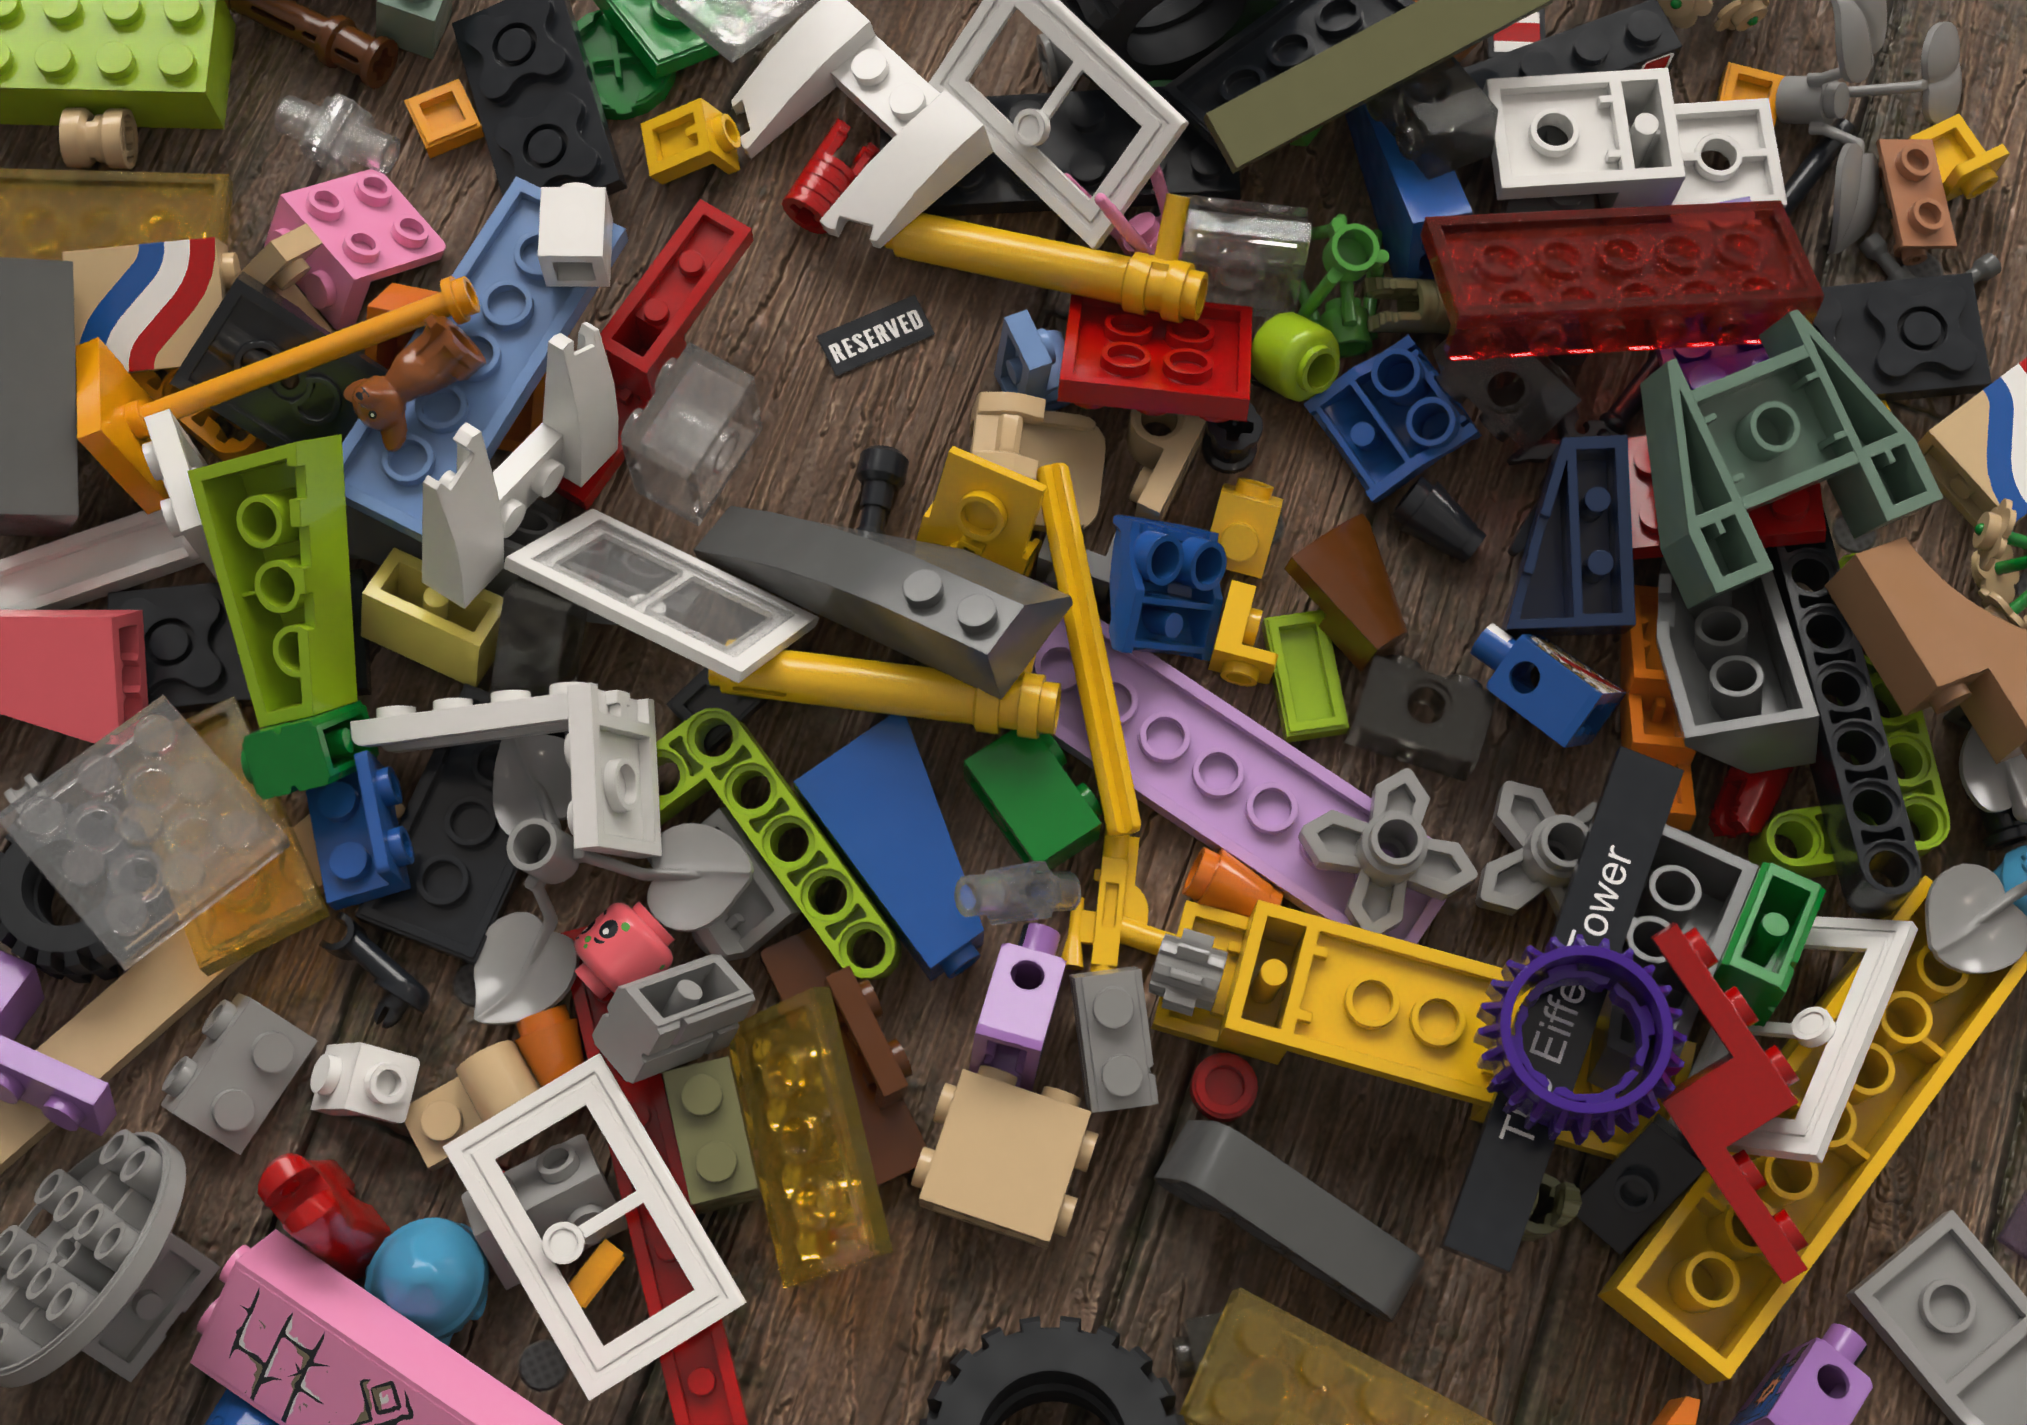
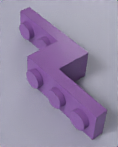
M0 950V1100L16 1104L20 1099L40 1108L42 1113L51 1122L64 1129L76 1131L80 1126L102 1136L117 1115L109 1083L14 1041L45 998L36 966Z

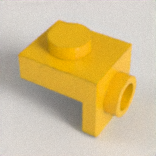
M1956 114L1909 137V139L1933 140L1947 202L1962 194L1966 199H1972L1987 191L1998 181L1999 177L1996 175V172L2010 155L2004 144L1985 151L1960 114Z
M1241 477L1237 479L1236 486L1227 483L1223 484L1210 531L1219 533L1218 543L1223 546L1226 552L1227 570L1262 579L1283 503L1282 498L1272 496L1273 486Z

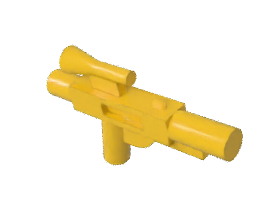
M1105 826L1101 869L1096 868L1093 877L1095 881H1099L1096 911L1084 910L1085 898L1079 896L1072 897L1068 936L1061 958L1067 961L1065 969H1084L1081 944L1093 945L1090 972L1117 968L1119 944L1158 955L1165 933L1176 936V934L1147 925L1148 903L1142 891L1135 886L1140 837H1131L1130 835L1109 836Z

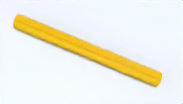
M1066 463L1048 464L1038 468L1036 481L1047 485L1041 508L1058 591L1071 596L1073 605L1064 615V622L1106 831L1109 836L1113 837L1130 835L1140 831L1141 819L1070 470Z

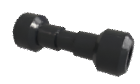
M874 445L860 453L856 477L864 487L860 503L862 514L859 527L856 529L886 535L884 533L886 516L890 514L894 492L905 486L909 466L908 459L898 449L884 445Z

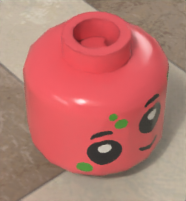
M640 902L636 903L632 908L624 903H614L575 939L574 948L583 963L574 972L602 1000L610 992L614 994L618 986L667 970L673 961L672 952L668 946L675 939Z

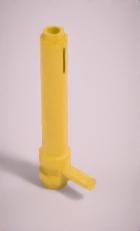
M1166 193L1154 255L1135 252L1133 256H1127L927 213H921L884 245L886 248L892 249L896 257L1120 304L1124 312L1147 316L1150 311L1160 313L1162 320L1179 324L1184 319L1195 321L1199 319L1208 291V273L1195 270L1194 263L1178 260L1190 197Z
M727 643L723 649L727 650L735 643ZM786 649L740 683L708 669L710 686L720 687L722 694L972 724L976 732L999 734L1001 728L1017 730L1018 737L1038 739L1040 733L1052 735L1056 733L1061 703V683L1046 681V675L1032 673L1035 656L1002 700L932 667Z

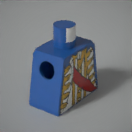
M1492 623L1480 634L1470 652L1472 656L1495 671L1487 682L1486 688L1488 691L1564 748L1591 744L1627 693L1541 635L1522 634L1516 640ZM1535 666L1540 673L1537 687L1533 685L1531 680V672Z

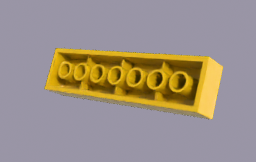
M1926 875L1919 879L1916 887L1894 913L1880 919L1913 921L1918 931L1823 1162L1814 1163L1748 1154L1768 1184L1756 1192L1772 1216L1785 1209L1809 1244L1797 1252L1808 1270L1783 1284L1709 1172L1705 1169L1648 1227L1597 1295L1706 1384L1730 1380L2027 971L2026 951L2012 965L1986 974L1960 973L1938 962L1927 944L1925 901L1933 881ZM1854 952L1814 1006L1826 1009L1835 1023L1865 952ZM1790 1038L1782 1048L1781 1053L1799 1078V1081L1789 1086V1089L1799 1103L1776 1117L1796 1118L1827 1042L1818 1047L1808 1048L1802 1046L1797 1039ZM1729 1152L1731 1156L1736 1154L1735 1152Z

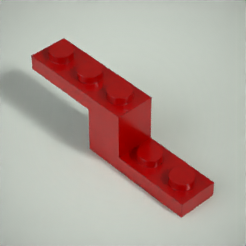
M699 199L602 330L600 335L615 386L619 416L618 449L582 487L562 477L561 482L555 489L556 493L586 511L590 508L690 370L691 363L684 335L754 241L750 227Z
M1673 922L1651 936V939L1729 1053L1677 1085L1666 1099L1660 1098V1100L1782 1283L1785 1284L1808 1270L1797 1252L1809 1244L1785 1209L1772 1216L1756 1192L1768 1184L1746 1151L1742 1149L1731 1156L1726 1147L1799 1103L1789 1089V1086L1799 1081V1078L1776 1045L1763 1051L1748 1028L1759 1020L1737 987L1733 986L1725 992L1722 991L1708 970L1719 961L1699 931L1694 927L1684 934L1677 923Z

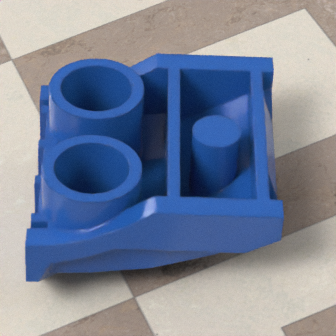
M1409 335L1383 352L1352 367L1332 382L1327 390L1316 394L1304 403V406L1322 427L1374 504L1393 494L1442 457L1467 442L1482 436L1442 377Z
M1115 515L1113 525L1116 533L1110 571L1111 621L1109 634L1112 649L1123 653L1143 651L1181 655L1210 661L1223 604L1219 582L1224 576L1227 564L1226 552L1223 546L1218 543L1219 533L1166 521Z

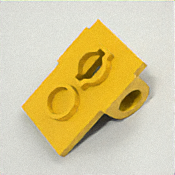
M952 446L948 452L935 500L923 515L916 540L965 549L1030 578L1041 550L1042 540L1037 538L1032 542L1029 540L1047 485Z

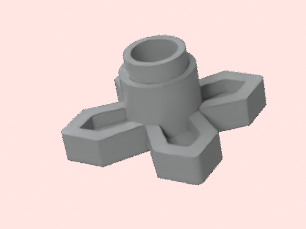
M1405 768L1376 784L1372 791L1368 823L1338 811L1330 810L1305 824L1298 835L1300 843L1316 868L1358 874L1344 913L1352 926L1383 935L1397 928L1403 920L1406 888L1443 901L1471 885L1478 875L1477 870L1458 842L1427 838L1421 823L1430 797L1414 772L1409 768ZM1382 849L1392 852L1395 858L1385 854Z
M1506 781L1498 791L1492 823L1515 851L1484 866L1477 890L1476 905L1483 909L1513 916L1544 892L1557 917L1597 803L1591 802L1573 817L1569 815H1556L1543 789Z

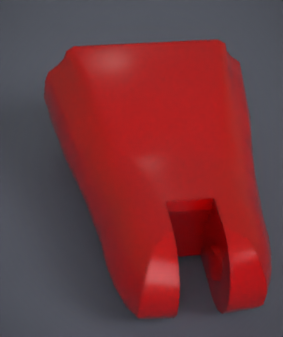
M286 1153L272 1160L260 1176L258 1195L265 1206L271 1209L280 1220L283 1228L292 1237L297 1239L307 1251L350 1280H357L365 1276L366 1267L370 1264L384 1238L391 1235L389 1226L373 1206L354 1197L356 1195L354 1182L338 1162L333 1159L307 1160L301 1155Z

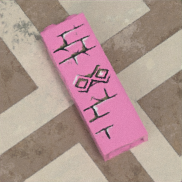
M276 1229L252 1248L242 1245L232 1254L219 1276V1280L225 1283L219 1298L205 1311L197 1325V1331L202 1334V1337L190 1363L279 1425H563Z

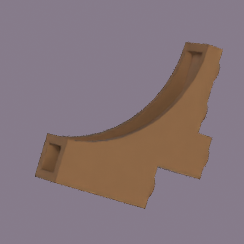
M1906 537L1855 554L1832 577L1825 587L1904 716L1932 707L1935 714H1940L1960 705L1996 764L2021 754L2027 760V630L1992 615L1964 597L1923 560Z

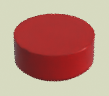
M1217 1053L1205 1058L1197 1066L1190 1082V1095L1194 1106L1202 1115L1217 1122H1230L1242 1117L1254 1103L1258 1091V1081L1253 1068L1243 1058L1231 1053Z

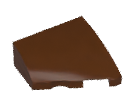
M1363 513L1343 522L1293 555L1285 566L1284 570L1326 614L1319 625L1320 629L1360 672L1401 642L1408 634L1372 527Z

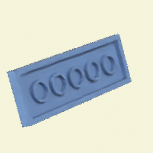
M517 176L452 274L455 279L466 276L470 280L479 299L480 312L471 315V320L461 325L457 324L452 316L447 318L453 321L471 338L485 357L486 364L468 380H457L433 394L421 396L408 402L405 411L408 431L406 440L398 451H388L383 444L380 431L364 425L359 418L342 443L346 505L422 542L423 481L427 475L439 481L448 470L457 473V443L453 440V437L459 428L467 422L482 432L490 461L546 372L548 341L559 333L566 337L569 336L599 288L546 287L538 260L541 188ZM613 223L611 267L628 242L626 228ZM426 326L416 329L406 346L419 337Z

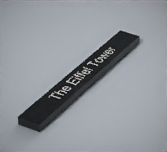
M1622 746L1616 751L1550 938L1556 936L1564 946H1571L1577 934H1582L1587 945L1599 946L1601 941L1607 938L1610 942V950L1621 954L1684 770ZM1583 985L1559 986L1541 994L1536 1004L1528 1008V1017L1522 1025L1523 1048L1534 1070L1546 1075L1550 1083L1547 1090L1553 1092L1556 1087H1566L1573 1092L1608 989L1604 988L1602 992H1592ZM1501 1090L1493 1095L1439 1248L1506 1275L1511 1271L1556 1139L1554 1141L1549 1140L1548 1127L1538 1122L1530 1130L1525 1129L1526 1115L1518 1109L1506 1114L1503 1108L1508 1098Z

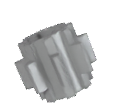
M1184 928L1181 938L1165 933L1155 961L1148 990L1149 993L1163 997L1162 1008L1192 1016L1195 1007L1208 1011L1212 1010L1228 955L1227 951L1213 947L1214 936Z

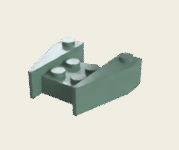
M1798 309L1789 312L1759 335L1769 357L1765 361L1691 390L1675 358L1667 361L1640 383L1660 548L1687 609L1740 588L1774 570L1748 512L1827 480L1851 534L1856 539L1906 518L1943 499L1916 439Z

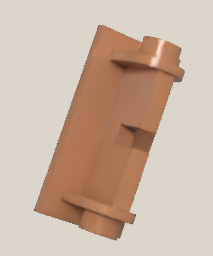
M1878 139L1876 145L1879 154V176L1882 181L1887 207L1891 209L1893 215L1890 221L1896 243L1893 246L1894 255L1902 258L1904 265L1912 266L1920 264L1927 259L1926 251L1928 249L1956 248L1957 242L1933 140Z

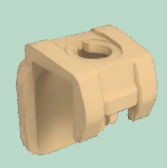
M980 392L973 405L971 414L970 437L972 442L970 453L1035 481L1039 467L1053 463H1066L1070 470L1082 531L1087 529L1095 521L1099 510L1106 453L1105 438L1101 430L1096 426L1095 421L1090 417L1080 414L1045 410L1046 399L1014 392ZM1040 507L1033 531L1046 532L1042 508Z

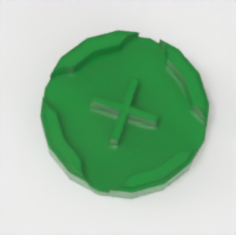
M601 10L588 13L576 22L606 119L628 120L644 115L666 99L675 82L676 72L654 79Z

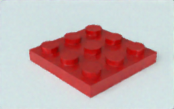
M1071 294L1057 401L1074 403L1086 409H1099L1107 406L1134 409L1150 416L1171 413L1199 416L1205 421L1214 423L1229 420L1247 422L1250 403L1253 307L1205 302L1201 316L1197 321L1184 319L1179 324L1162 320L1160 313L1150 311L1147 316L1124 312L1120 304Z

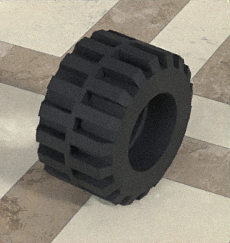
M68 804L55 806V817L51 819L41 811L28 817L31 827L23 833L14 827L4 837L12 844L5 853L0 852V942L11 948V952L35 965L36 968L49 976L60 980L66 976L75 983H90L93 973L104 981L118 977L117 965L124 963L131 968L141 959L138 952L145 944L153 949L162 940V937L154 932L158 923L167 925L170 923L173 911L163 904V900L174 898V886L164 876V874L170 871L164 858L154 851L156 848L125 820L112 812L107 815L99 807L84 804L81 813H79ZM90 864H106L109 871V888L100 907L83 921L71 925L56 926L52 918L51 906L54 893L62 880L80 867Z

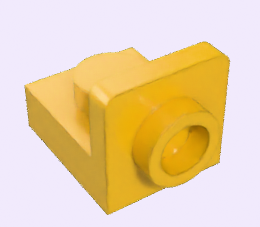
M702 98L641 123L649 176L662 185L711 164H714L728 175L740 170L737 148L741 145V138L735 122L728 114L721 113Z
M1232 580L1208 670L1220 672L1222 679L1239 686L1252 687L1257 685V682L1269 684L1276 667L1278 654L1253 647L1263 610L1251 607L1256 586Z

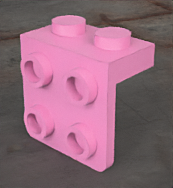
M368 169L280 194L264 245L265 247L270 241L305 223L309 225L323 243L305 260L311 269L296 284L305 293L312 306L317 308L336 330L356 324L372 281L440 260L446 248L440 236L388 177L376 169Z

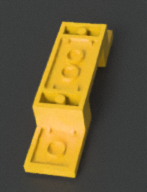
M1186 900L1176 936L1181 938L1184 928L1214 936L1213 947L1228 952L1226 965L1211 1011L1195 1007L1192 1016L1162 1008L1163 997L1160 996L1151 1029L1276 1065L1279 1064L1287 1051L1472 1103L1470 1120L1484 1123L1495 1093H1489L1487 1090L1489 1083L1494 1078L1492 1070L1479 1069L1477 1067L1480 1056L1488 1051V1049L1474 1043L1473 1037L1478 1028L1487 1026L1476 1017L1477 1011L1482 1003L1492 1002L1485 993L1492 979L1505 981L1501 974L1503 968L1262 900H1257L1250 917ZM1531 989L1515 1001L1511 1015V1028L1517 1010L1524 998L1531 992ZM1592 1038L1573 1089L1574 1094H1592L1605 1091L1587 1082ZM1685 1042L1679 1057L1685 1062L1684 1067L1677 1075H1672L1670 1078L1675 1086L1688 1079L1697 1043ZM1658 1098L1657 1102L1660 1109L1650 1119L1637 1114L1639 1125L1629 1134L1615 1125V1134L1608 1142L1602 1143L1600 1138L1591 1130L1586 1140L1581 1145H1576L1571 1131H1561L1556 1138L1555 1144L1613 1160L1657 1113L1667 1121H1669L1671 1116L1661 1103L1660 1098Z

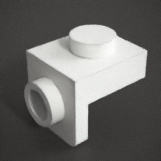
M362 1042L327 1045L325 1054L321 1055L317 1060L311 1075L310 1086L314 1097L310 1110L332 1116L363 1115L394 1124L403 1123L407 1118L420 1062L416 1057Z

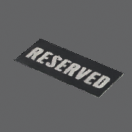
M912 295L816 337L835 375L839 376L933 336L935 333L916 296Z

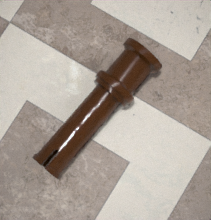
M224 0L229 11L237 12L278 34L314 50L316 57L323 65L329 68L340 66L360 76L361 82L371 89H378L383 86L395 69L399 51L397 43L387 36L376 38L357 29L355 22L344 15L328 18L294 0Z

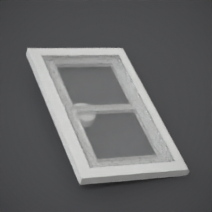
M593 508L508 555L504 563V569L737 683H740L812 630L819 620L818 616Z

